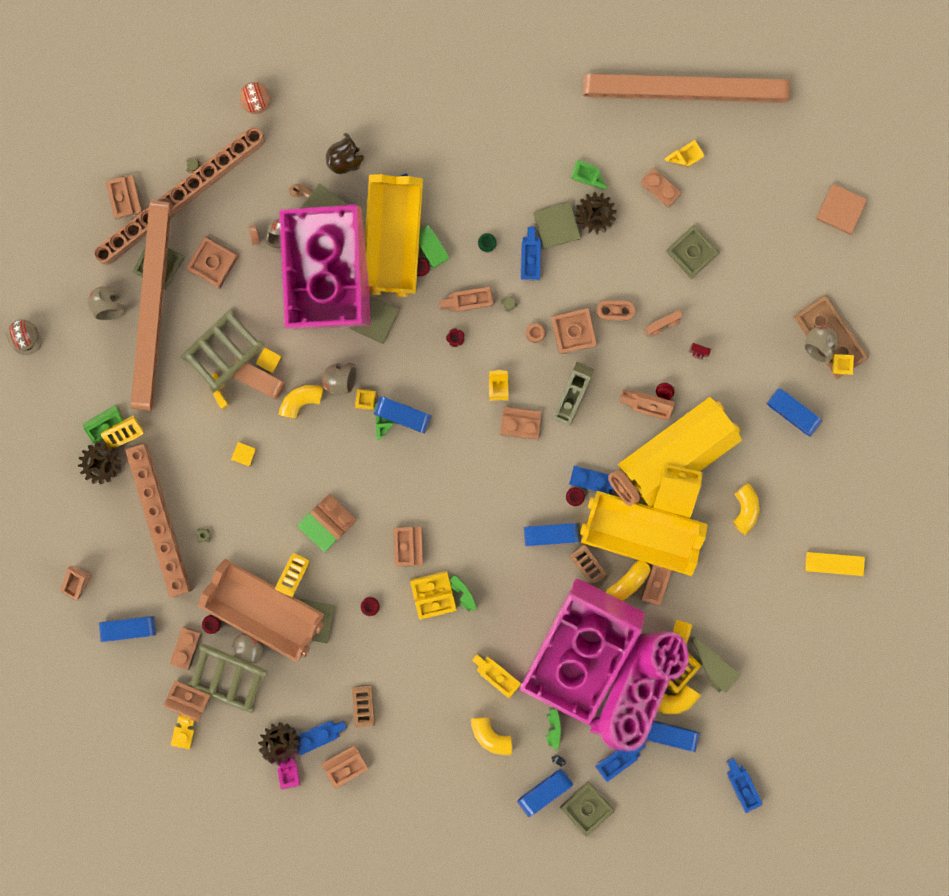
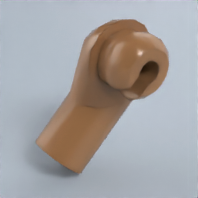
M294 184L289 188V193L293 197L308 198L313 192L303 184Z

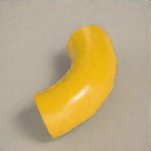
M303 385L293 389L284 397L278 415L297 419L298 412L302 406L309 403L320 405L324 386Z
M749 482L734 493L740 502L741 510L738 517L732 523L744 536L755 526L760 512L759 498Z
M635 561L629 571L618 582L606 589L605 593L621 601L626 600L649 576L651 572L649 565L644 561Z
M685 685L675 695L664 693L657 711L663 714H679L689 710L699 700L701 695Z
M490 717L471 718L474 737L484 749L493 754L512 755L511 736L496 734L491 727Z

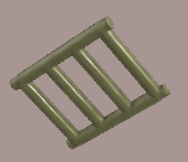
M232 309L225 313L181 355V359L187 360L210 385L209 388L213 393L265 345L262 341H257L234 316L235 313ZM228 321L252 345L245 354L221 330ZM214 334L238 359L231 367L207 343ZM199 348H202L224 372L217 380L193 356Z
M201 644L199 647L201 651L192 681L190 680L187 686L207 693L210 697L243 711L253 713L254 707L252 705L261 679L267 674V670L208 645ZM208 654L219 658L210 688L199 684ZM226 662L237 666L228 695L217 691ZM245 669L255 675L246 701L242 702L235 699V695Z

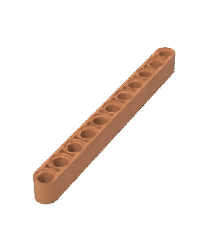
M584 75L583 95L586 97L788 102L790 101V80Z
M256 127L249 128L157 201L171 202L172 217L258 150L265 141L261 130ZM254 134L260 135L256 142L250 141L251 136ZM238 146L245 147L242 153L235 152ZM224 157L229 158L227 165H221L220 163ZM214 169L213 176L207 177L206 171ZM193 181H199V186L195 189H192L191 183ZM183 192L184 198L176 200V195ZM149 207L95 249L94 256L99 262L104 265L113 263L147 236L148 224H146V218L149 214ZM138 227L139 233L131 236V230ZM119 239H123V240H124L123 246L120 247V248H117V247H116V242H117ZM108 251V257L101 259V253Z
M151 200L149 205L131 396V409L152 411L172 212L171 202Z

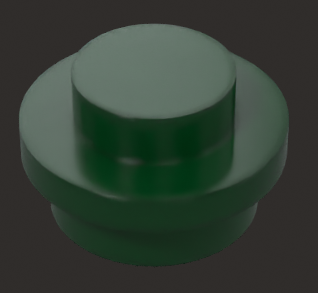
M485 233L479 237L478 247L481 251L488 253L496 248L497 241L492 234Z

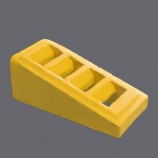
M132 415L100 433L109 448H116L143 435L144 430L135 415ZM128 425H132L135 431L132 432ZM122 428H125L129 435L126 436ZM116 431H118L122 437L120 440L115 434ZM111 434L116 442L112 443L108 435Z
M292 553L275 590L293 597L310 561ZM286 576L291 577V578L295 579L296 581H293V580L287 578ZM283 582H284V583H287V584H289V585H291V586H293V587H292V588L287 587V586L283 585L282 583H283Z
M689 652L688 662L694 668L691 670L687 666L685 671L688 674L686 675L683 672L680 675L681 681L678 678L672 679L677 685L669 680L666 688L672 694H677L702 667Z

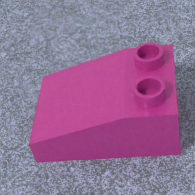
M357 205L280 210L285 328L307 330L371 326L369 280L361 208Z
M575 578L522 681L520 690L589 725L642 630L645 612Z

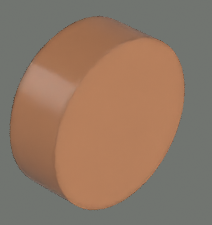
M249 226L252 245L259 244L257 226Z
M537 323L529 325L526 330V337L532 343L541 342L545 336L543 326Z

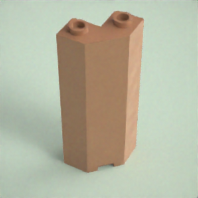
M224 559L215 569L212 581L202 592L198 603L199 608L297 663L302 656L304 658L307 656L311 648L309 647L316 633H319L324 626L322 620L325 614L295 597H290L275 590V586L227 559Z

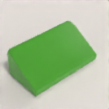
M114 405L85 422L83 429L95 444L103 439L100 433L122 422L124 418L117 406Z
M310 512L297 526L324 552L337 540Z

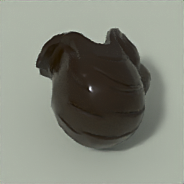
M348 133L343 134L345 138L331 145L326 153L328 168L340 175L358 170L361 162L364 160L363 155H355L360 149L356 147Z

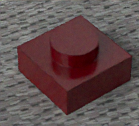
M692 343L689 352L693 353V357L703 360L704 357H709L711 349Z

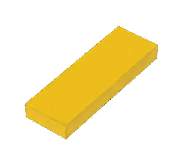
M806 552L805 571L864 576L865 557Z

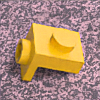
M489 371V401L508 400V371Z

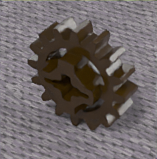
M596 192L593 193V197L586 194V200L580 199L582 206H576V209L580 211L575 213V217H580L577 220V224L583 223L582 230L587 227L589 234L592 230H595L597 235L600 229L605 233L606 226L612 227L610 221L615 222L616 220L612 216L617 213V210L612 209L615 203H609L610 197L604 199V193H601L600 197L597 196ZM593 201H598V202H600V203H599V204H592L591 202H593ZM606 207L609 213L608 218L604 214V210ZM584 209L588 213V217L586 218V220L583 215ZM600 209L599 216H593L591 219L593 211ZM599 222L601 225H592V223Z
M95 443V448L92 445H88L89 451L82 450L84 456L78 458L82 461V464H79L78 467H83L80 474H86L85 480L92 478V484H96L97 481H99V484H104V479L107 482H111L110 476L117 477L115 471L121 469L117 467L121 460H116L119 453H113L114 447L107 449L106 443H103L102 446H100V443ZM98 451H103L108 455L103 456ZM99 460H105L100 467H94ZM96 471V472H98L99 475H101V476H96V475L92 474L91 472Z
M279 722L278 727L271 724L272 729L265 728L266 734L260 735L263 741L258 742L262 747L259 749V752L263 754L262 757L268 760L270 764L275 762L280 766L281 761L288 764V758L294 760L293 753H299L296 747L301 746V743L297 741L300 736L287 723L284 726Z

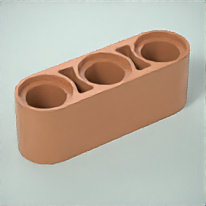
M249 363L243 365L232 376L276 400L285 382Z

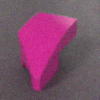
M288 758V764L282 761L280 766H278L280 788L284 790L301 786L296 759Z

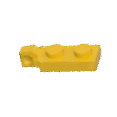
M478 654L473 657L472 661L479 666L477 668L479 674L510 699L521 683L493 659L486 657L484 660Z

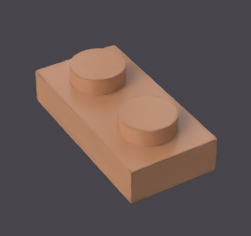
M654 168L640 181L644 188L668 208L681 194L675 186Z
M678 310L645 327L644 331L647 336L652 334L654 337L663 332L662 328L668 325L672 328L679 324V319L683 315Z
M652 565L641 600L660 606L672 570Z
M182 627L170 661L171 665L189 670L201 636L200 632Z

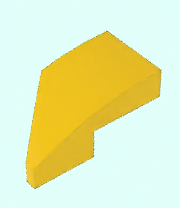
M694 140L664 159L667 162L689 167L704 158L705 155Z
M217 373L211 375L215 380L219 378ZM225 384L213 393L218 405L223 410L230 406L219 391Z

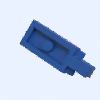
M528 227L527 237H523L521 245V280H540L541 241L540 237H535V227Z
M577 466L573 467L569 485L611 494L612 490H614L609 482L608 474Z
M328 721L299 734L300 738L297 741L301 743V746L297 748L300 755L340 737L338 732L347 729L345 721L334 724V721Z
M643 743L634 750H616L595 765L605 781L608 782L637 761L641 756L639 751L645 748L646 744Z
M735 759L727 760L726 762L730 769L727 772L728 779L744 812L747 813L763 805L747 770L744 769L743 765L738 767Z

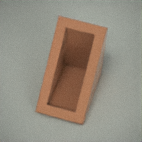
M69 566L60 592L77 601L92 575L78 566Z

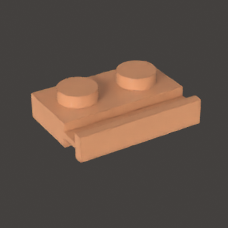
M133 175L106 181L115 219L142 212Z
M504 407L500 435L538 440L542 412Z
M330 494L310 512L337 540L357 521Z
M421 527L393 528L395 566L423 565Z
M174 681L163 704V708L199 722L208 704L210 695Z
M356 745L349 747L321 764L334 789L369 769Z

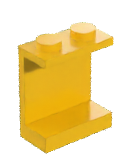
M664 464L662 479L653 508L691 518L701 487L702 472Z

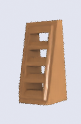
M585 544L569 555L590 585H595L607 575ZM585 552L587 555L578 561L576 558ZM590 558L591 561L582 567L581 563ZM594 564L596 567L587 573L585 570ZM597 570H599L600 574H598L596 577H594L593 579L589 577Z
M371 686L352 687L355 727L374 726L375 719ZM368 692V696L357 697V693ZM368 700V704L358 705L357 701ZM369 708V712L358 713V709ZM369 716L370 720L359 721V717Z

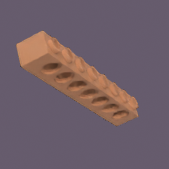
M146 444L125 449L169 597L191 592L192 589L149 447Z

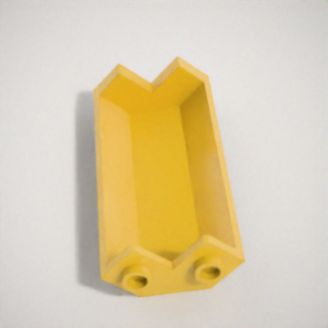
M383 174L369 175L365 250L370 295L392 292L396 293L398 297H408V293L416 294L423 178L411 176L396 177Z
M711 397L707 398L618 464L620 470L627 475V478L639 491L640 498L647 506H654L662 479L664 464L700 472L742 441L739 435L741 430L735 423L730 421L724 412L723 405L719 401L715 402Z
M600 491L596 492L594 498H590L588 519L586 524H582L580 534L583 535L581 543L689 576L693 575L698 563L701 546L706 537L708 524L640 503L628 506L620 497Z

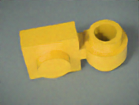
M179 714L177 723H180L181 726H175L171 746L191 749L195 730L188 727L194 725V720Z

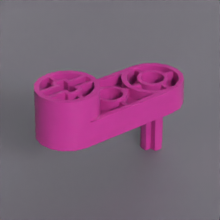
M662 632L638 635L618 672L601 717H595L589 724L591 726L590 732L600 734L603 742L608 747L615 750H634L644 743L669 680L676 679L682 675L687 667L689 659L688 648L678 634Z

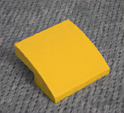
M447 571L410 579L419 620L457 611Z

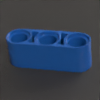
M780 388L775 391L766 403L771 409L809 437L813 435L822 423V420Z
M380 396L374 411L376 416L424 434L431 419V415L382 396Z
M579 523L524 527L525 546L580 542Z
M154 616L99 623L101 642L156 635Z
M653 721L645 740L696 752L700 733Z
M561 768L520 797L517 803L525 814L531 817L571 788L573 783Z

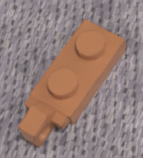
M491 287L453 292V294L448 295L449 299L439 301L440 309L450 308L451 312L493 306Z
M624 389L620 397V402L628 404L633 411L667 421L670 419L675 404L673 401Z

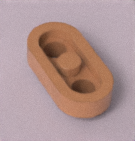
M602 301L597 307V315L602 320L627 321L635 314V307L629 301ZM603 308H608L609 314H604ZM627 308L628 314L624 315L622 309Z
M615 470L609 474L611 486L626 505L632 506L639 501V491L633 486L624 472Z

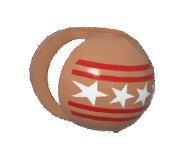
M251 82L241 89L240 102L245 111L251 114H260L270 104V94L263 84Z

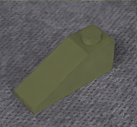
M576 362L554 412L553 419L570 426L594 371L593 368Z
M693 637L691 641L708 679L713 682L711 686L719 693L721 690L727 693L740 677V674L697 638Z

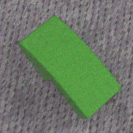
M427 225L421 228L419 247L434 269L448 261L449 256L430 226Z
M454 575L450 580L452 582L451 587L458 593L461 591L464 593L460 598L462 601L460 605L468 612L471 609L475 611L477 607L471 593L465 584Z
M553 707L549 709L550 714H547L550 726L554 725L555 727L548 729L549 735H546L549 747L553 746L554 750H557L560 743L561 729L558 711Z

